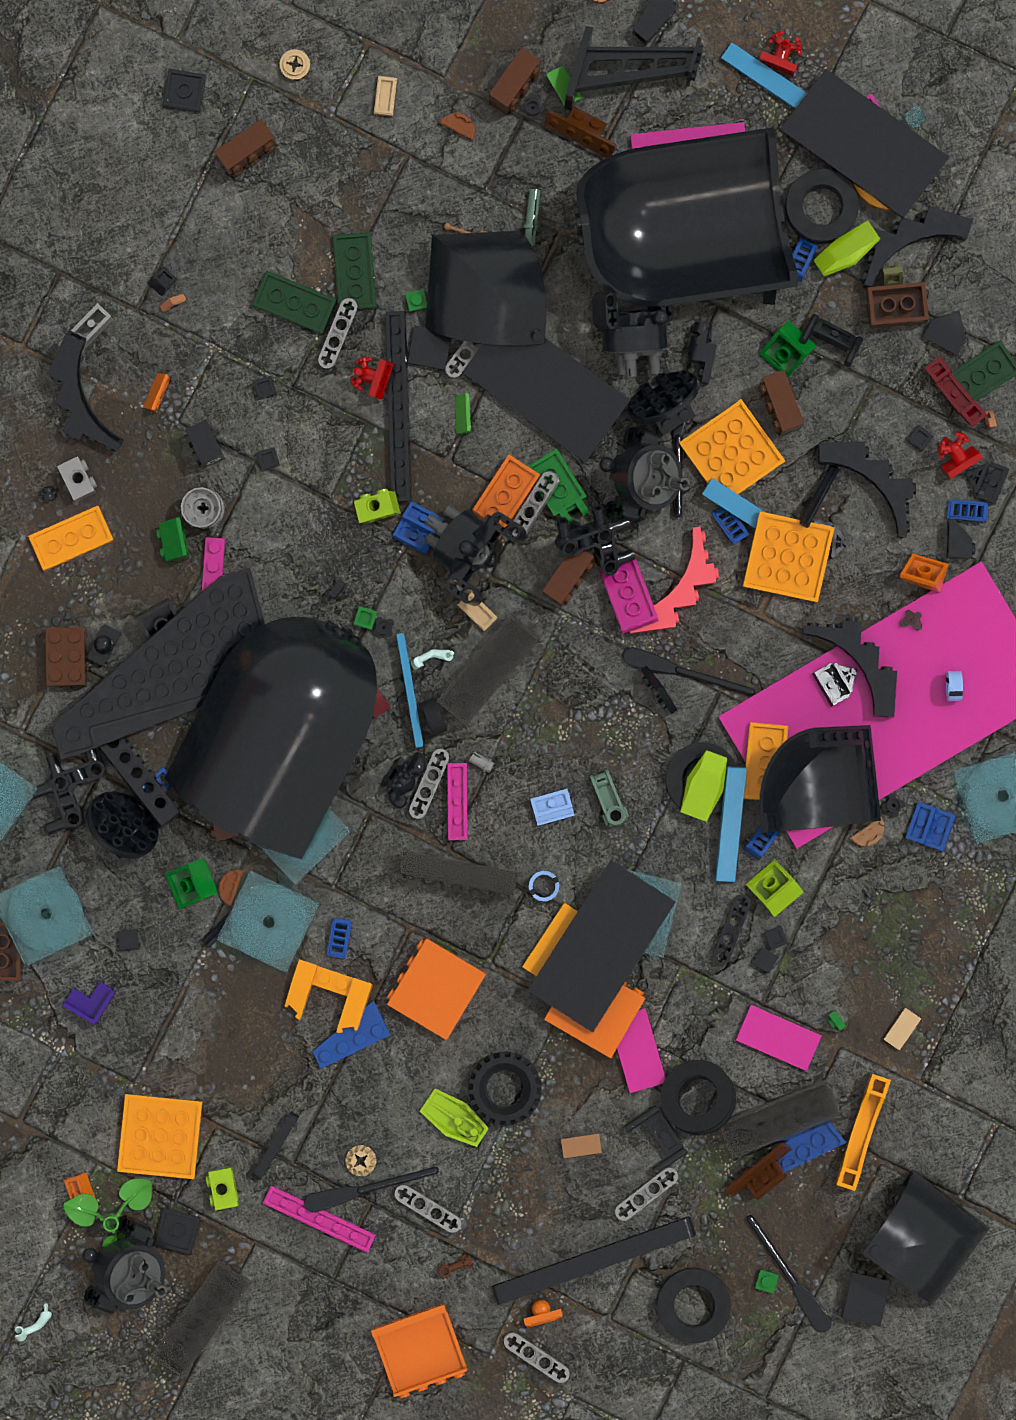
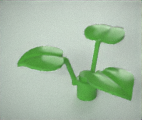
M135 1178L125 1182L119 1191L120 1198L125 1202L116 1215L110 1213L102 1217L97 1213L98 1202L90 1194H80L65 1202L63 1205L68 1217L80 1226L92 1225L95 1216H97L103 1222L104 1229L114 1233V1235H110L104 1240L102 1247H107L111 1243L125 1237L123 1233L118 1235L116 1231L119 1226L120 1214L125 1206L128 1204L133 1210H142L149 1205L152 1197V1182L144 1178Z

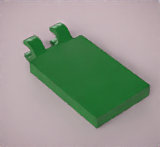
M557 449L528 466L541 476L545 472H554L558 475L559 484L546 503L554 518L558 515L565 517L570 525L573 520L568 512L577 507L582 516L589 513L587 506L583 502L587 496ZM553 476L546 477L548 483L546 484V486L541 485L540 488H543L548 492L549 489H547L546 487L549 483H554V481L552 480ZM538 491L542 499L544 500V493L542 491Z

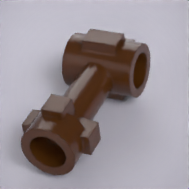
M470 1254L462 1255L461 1260L450 1265L440 1264L439 1276L448 1278L451 1272L463 1267L466 1269L471 1268L474 1263Z

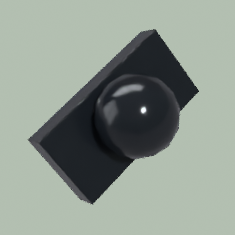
M104 624L87 658L104 667L121 632Z

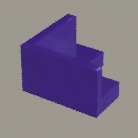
M102 982L98 984L91 997L73 988L62 1005L93 1025H97L117 991Z

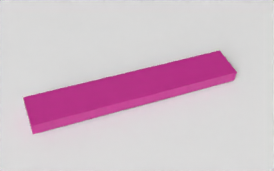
M744 122L637 133L630 135L632 149L745 132Z
M272 1185L263 1202L267 1206L367 1253L376 1234L325 1210L309 1212L304 1206V1200Z

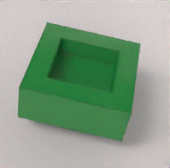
M424 289L405 293L409 313L427 309Z
M359 606L354 625L372 630L378 612Z
M834 1010L827 1014L829 1017L827 1021L833 1029L837 1028L840 1031L846 1027Z
M760 1269L755 1288L774 1294L779 1274Z

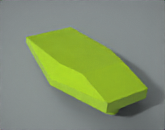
M867 220L837 238L814 259V262L824 276L855 265L880 240V237Z
M708 750L704 752L687 777L681 813L707 822L724 791L727 757Z
M436 1088L420 1110L445 1136L478 1147L490 1129L467 1103Z

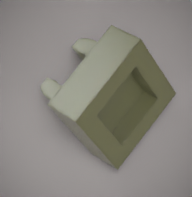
M894 263V267L887 268V265H884L883 285L903 284L902 266L898 267V264Z

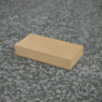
M378 76L374 115L393 117L397 78Z
M472 592L469 594V601L474 598V594ZM463 601L457 604L484 632L498 619L482 602L477 606H471Z
M904 1008L883 1040L900 1050L921 1018L907 1008Z

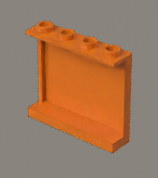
M427 937L426 940L421 939L416 949L419 952L416 957L411 956L406 964L409 967L407 972H402L396 982L399 985L396 990L392 988L387 996L389 1000L387 1005L447 1040L487 972L471 965Z
M625 982L594 1032H591L552 1006L544 1020L612 1058L645 1000V997L642 996L644 992L635 987L632 990L626 987L627 982Z
M445 1303L371 1329L394 1397L399 1396V1399L410 1395V1391L416 1389L417 1392L428 1389V1385L433 1383L436 1385L447 1382V1378L452 1376L454 1379L460 1378L468 1370Z

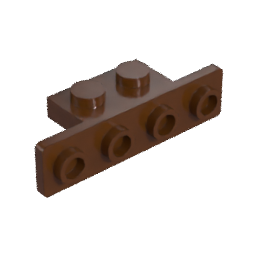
M573 107L567 118L551 110L547 113L544 125L606 157L613 155L617 145L601 136L607 123L576 107Z
M784 1143L774 1146L768 1155L761 1157L757 1161V1164L746 1169L738 1179L731 1181L725 1192L731 1196H736L744 1188L748 1187L754 1198L759 1200L787 1177L778 1161L792 1150L791 1147Z

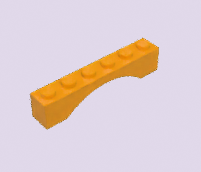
M872 1073L869 1075L835 1184L853 1191L856 1190L868 1144L891 1082L890 1079Z

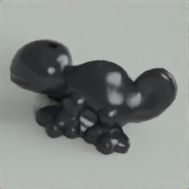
M416 752L409 762H404V758L399 757L394 761L391 770L383 777L381 786H387L386 791L389 792V800L394 807L403 808L406 806L407 798L404 794L414 788L415 775H422L426 771L428 763L423 754Z

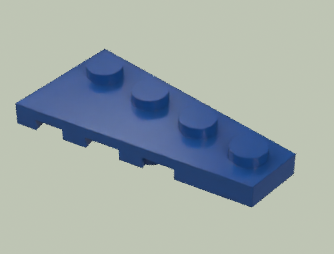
M374 1000L366 1006L358 1031H355L354 1027L343 1028V1033L335 1032L313 1051L321 1069L390 1036Z
M820 1113L784 1143L789 1145L792 1150L778 1162L786 1172L845 1144L846 1141L823 1113Z

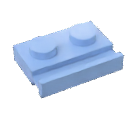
M568 789L530 799L538 826L575 816Z

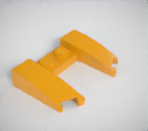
M299 959L285 1007L287 1008L290 1005L297 1012L295 1017L301 1020L312 985L347 996L336 1032L343 1033V1028L354 1027V1030L358 1031L373 984Z

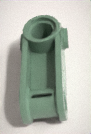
M605 769L603 773L598 775H590L592 785L604 812L602 817L605 825H609V827L619 826L623 822L628 821L627 817H629L626 807H623L608 769ZM611 812H620L621 819L613 821L610 818Z

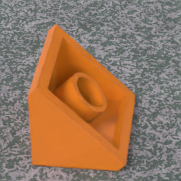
M912 554L902 570L900 578L903 582L940 593L949 564Z

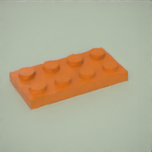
M508 454L473 510L484 518L487 514L492 515L493 513L500 512L513 520L541 475ZM501 520L498 522L503 527L507 526V524L503 523Z

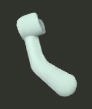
M432 649L411 660V665L416 670L424 666L423 662L430 658L451 661L454 652Z
M47 1303L43 1305L44 1312L40 1314L36 1323L25 1329L21 1326L15 1328L16 1333H21L15 1335L16 1340L24 1341L28 1334L38 1331L46 1324L52 1316V1313L48 1311Z

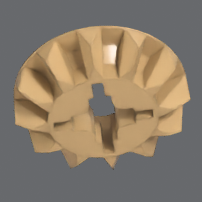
M289 50L280 59L281 72L291 80L301 79L307 75L310 69L309 58L301 50ZM297 58V62L301 66L296 67V70L293 72V68L289 64L294 63V60Z
M358 1145L349 1150L345 1163L349 1172L355 1176H366L374 1170L376 1156L369 1147ZM355 1154L359 1157L367 1155L364 1161L366 1168L361 1164L356 1167L354 1166L357 1162Z

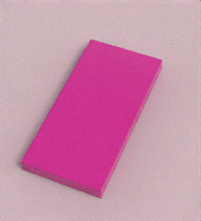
M636 558L622 564L618 571L611 576L605 575L599 569L622 634L659 621Z
M750 1005L736 1041L807 1071L822 1035Z
M643 1008L637 1012L617 1047L630 1093L663 1084L666 1079L646 1009Z

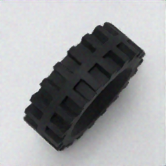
M505 1051L486 1056L475 1066L469 1079L468 1095L471 1105L478 1115L494 1125L510 1126L521 1123L536 1110L541 1098L542 1086L536 1068L528 1059L517 1053ZM508 1070L519 1076L523 1084V1092L516 1103L503 1107L491 1101L487 1094V1084L493 1074L498 1071Z

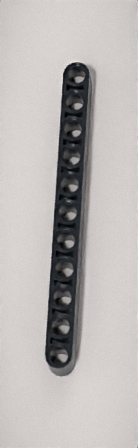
M684 1217L497 1283L491 1287L497 1305H501L680 1242L697 1234L691 1217Z

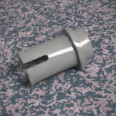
M476 751L469 760L470 763L483 769L484 773H490L495 764L492 762V759L488 760Z

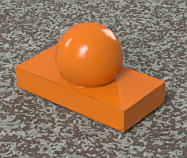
M537 1300L532 1305L534 1316L524 1318V1323L529 1328L563 1319L562 1310L551 1311L547 1301Z

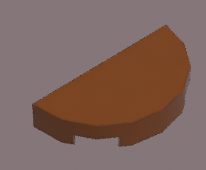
M458 112L449 114L439 122L440 125L472 141L474 140V125L465 114Z
M235 869L229 871L219 882L220 896L231 907L233 906L244 870Z

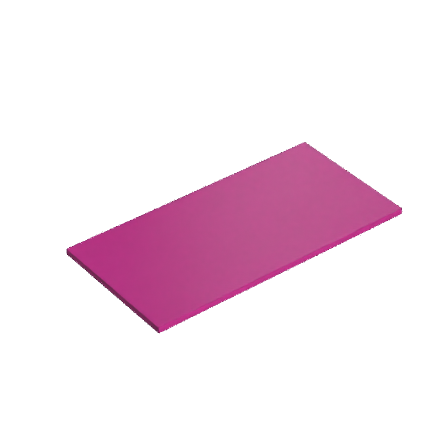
M981 561L945 582L940 593L930 591L861 632L860 645H863L864 642H873L875 646H880L878 669L881 670V666L893 667V671H897L895 713L893 718L873 717V701L865 676L855 661L838 647L833 648L718 716L745 763L750 722L788 726L787 740L798 732L810 728L871 725L878 797L880 800L1016 719V618ZM830 663H838V665L847 668L858 669L850 696L831 707L812 673ZM947 671L962 672V701H947ZM834 826L786 832L797 849Z

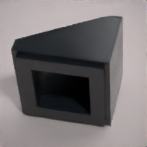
M163 267L151 277L149 286L163 296L178 279Z

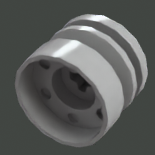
M200 487L190 490L183 497L181 512L189 524L206 529L219 524L224 516L225 506L219 494L213 490ZM204 503L205 506L209 507V509L205 511V514H203V511L200 510V507H203Z

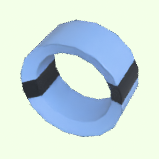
M961 671L946 672V697L948 702L962 701L963 679Z
M549 871L537 872L529 881L530 894L539 901L546 902L552 900L559 891L557 877ZM540 875H548L555 882V890L549 897H539L533 890V882Z

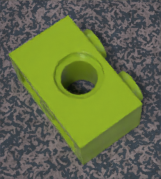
M388 489L378 490L377 494L373 496L371 494L361 495L359 500L354 501L358 520L361 524L401 514L395 491H388ZM376 501L379 502L378 510H375L374 504Z
M233 1167L209 1171V1176H206L207 1187H211L212 1195H209L211 1207L215 1206L216 1211L239 1206ZM218 1184L226 1185L227 1192L225 1194H220L217 1191Z

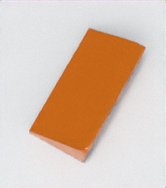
M163 373L156 374L143 408L154 413L157 412L170 381L169 375Z
M87 1173L64 1180L70 1199L80 1194H90L95 1197Z

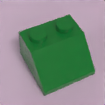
M788 320L759 354L776 370H785L786 376L789 378L817 345L810 339H808L806 344L800 343L799 340L803 333Z
M178 517L159 523L160 529H156L158 540H162L163 547L160 548L162 559H166L167 563L190 559L184 524L181 518Z
M205 858L188 863L165 874L179 910L218 894Z

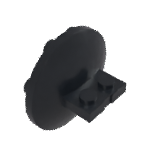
M687 370L658 374L655 380L659 385L654 389L651 388L648 382L640 385V390L628 403V413L631 419L638 424L656 423L661 434L665 435L678 425L695 417L696 415L690 403L698 394L700 384L696 376Z
M115 791L104 792L96 796L88 806L86 820L92 836L103 848L115 854L119 859L121 857L130 859L144 857L157 844L159 837L158 825L136 796Z

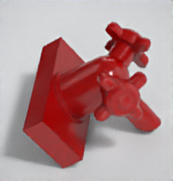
M784 31L776 32L768 41L769 44L775 41L778 45L774 55L762 51L759 61L766 66L794 76L798 65L787 60L790 52L793 50H797V55H801V41H799V37H795L796 43H790L789 39L783 40L780 37L785 33Z
M372 357L359 358L355 361V365L360 364L361 368L353 370V373L358 377L355 379L351 376V384L360 391L363 390L361 385L364 381L372 384L368 395L382 400L394 363L380 359L377 369H372L368 367V363L373 361Z
M955 432L954 435L958 437L955 442L951 441L948 437H944L941 445L937 446L940 459H944V455L950 454L951 459L940 466L950 479L983 459L981 453L973 446L964 451L961 445L963 442L969 443L970 439L961 432Z

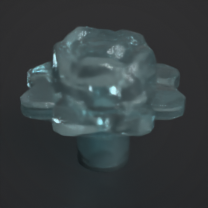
M918 105L916 107L912 106L906 113L907 123L910 124L911 128L920 127V123L926 120V115L923 114V110Z

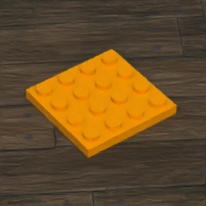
M742 399L679 442L707 484L713 478L738 495L785 462Z
M759 511L743 586L818 602L835 527L811 522L810 526L805 528L800 525L801 520Z
M125 1094L117 1172L195 1179L203 1102Z

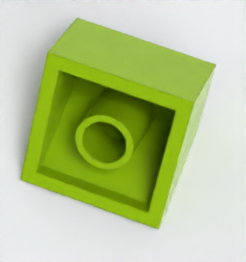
M775 859L746 883V886L774 917L803 893L797 882Z

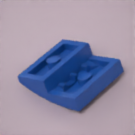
M411 501L392 538L426 555L430 545L425 543V539L429 533L432 532L434 535H437V532L428 525H425V520L427 519L433 523L432 520L427 518L430 514H433L442 522L445 519Z
M918 802L906 839L944 852L956 815Z

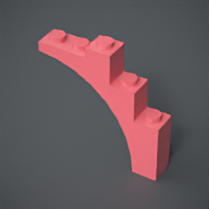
M701 527L692 528L691 558L681 581L668 596L653 605L659 621L629 631L630 634L676 628L679 618L678 612H674V609L696 606V601H699L698 590H694V587L715 584L716 579H719L718 568H714V563L706 564L705 562L709 561L708 551L703 548V542H706L705 531H701Z

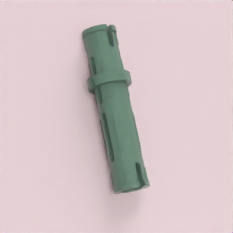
M529 189L526 224L523 226L525 230L524 236L530 242L532 248L535 247L536 231L539 229L537 220L541 190Z

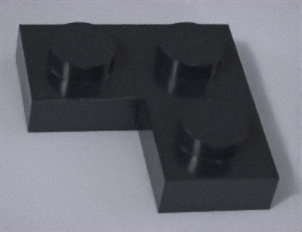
M646 665L641 669L644 675L642 678L643 682L648 688L652 687L650 690L656 698H660L657 701L662 709L665 710L667 708L673 714L677 711L676 706L664 686Z

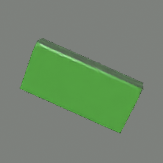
M563 65L547 73L546 76L565 105L566 92L571 77ZM577 92L574 103L583 98L580 92Z
M464 393L454 398L457 434H470L469 394Z

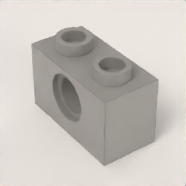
M77 456L57 466L75 502L96 493L95 487H97V484L92 476H88L86 471L89 468L84 459L80 460ZM82 474L83 481L81 483H74L75 475Z

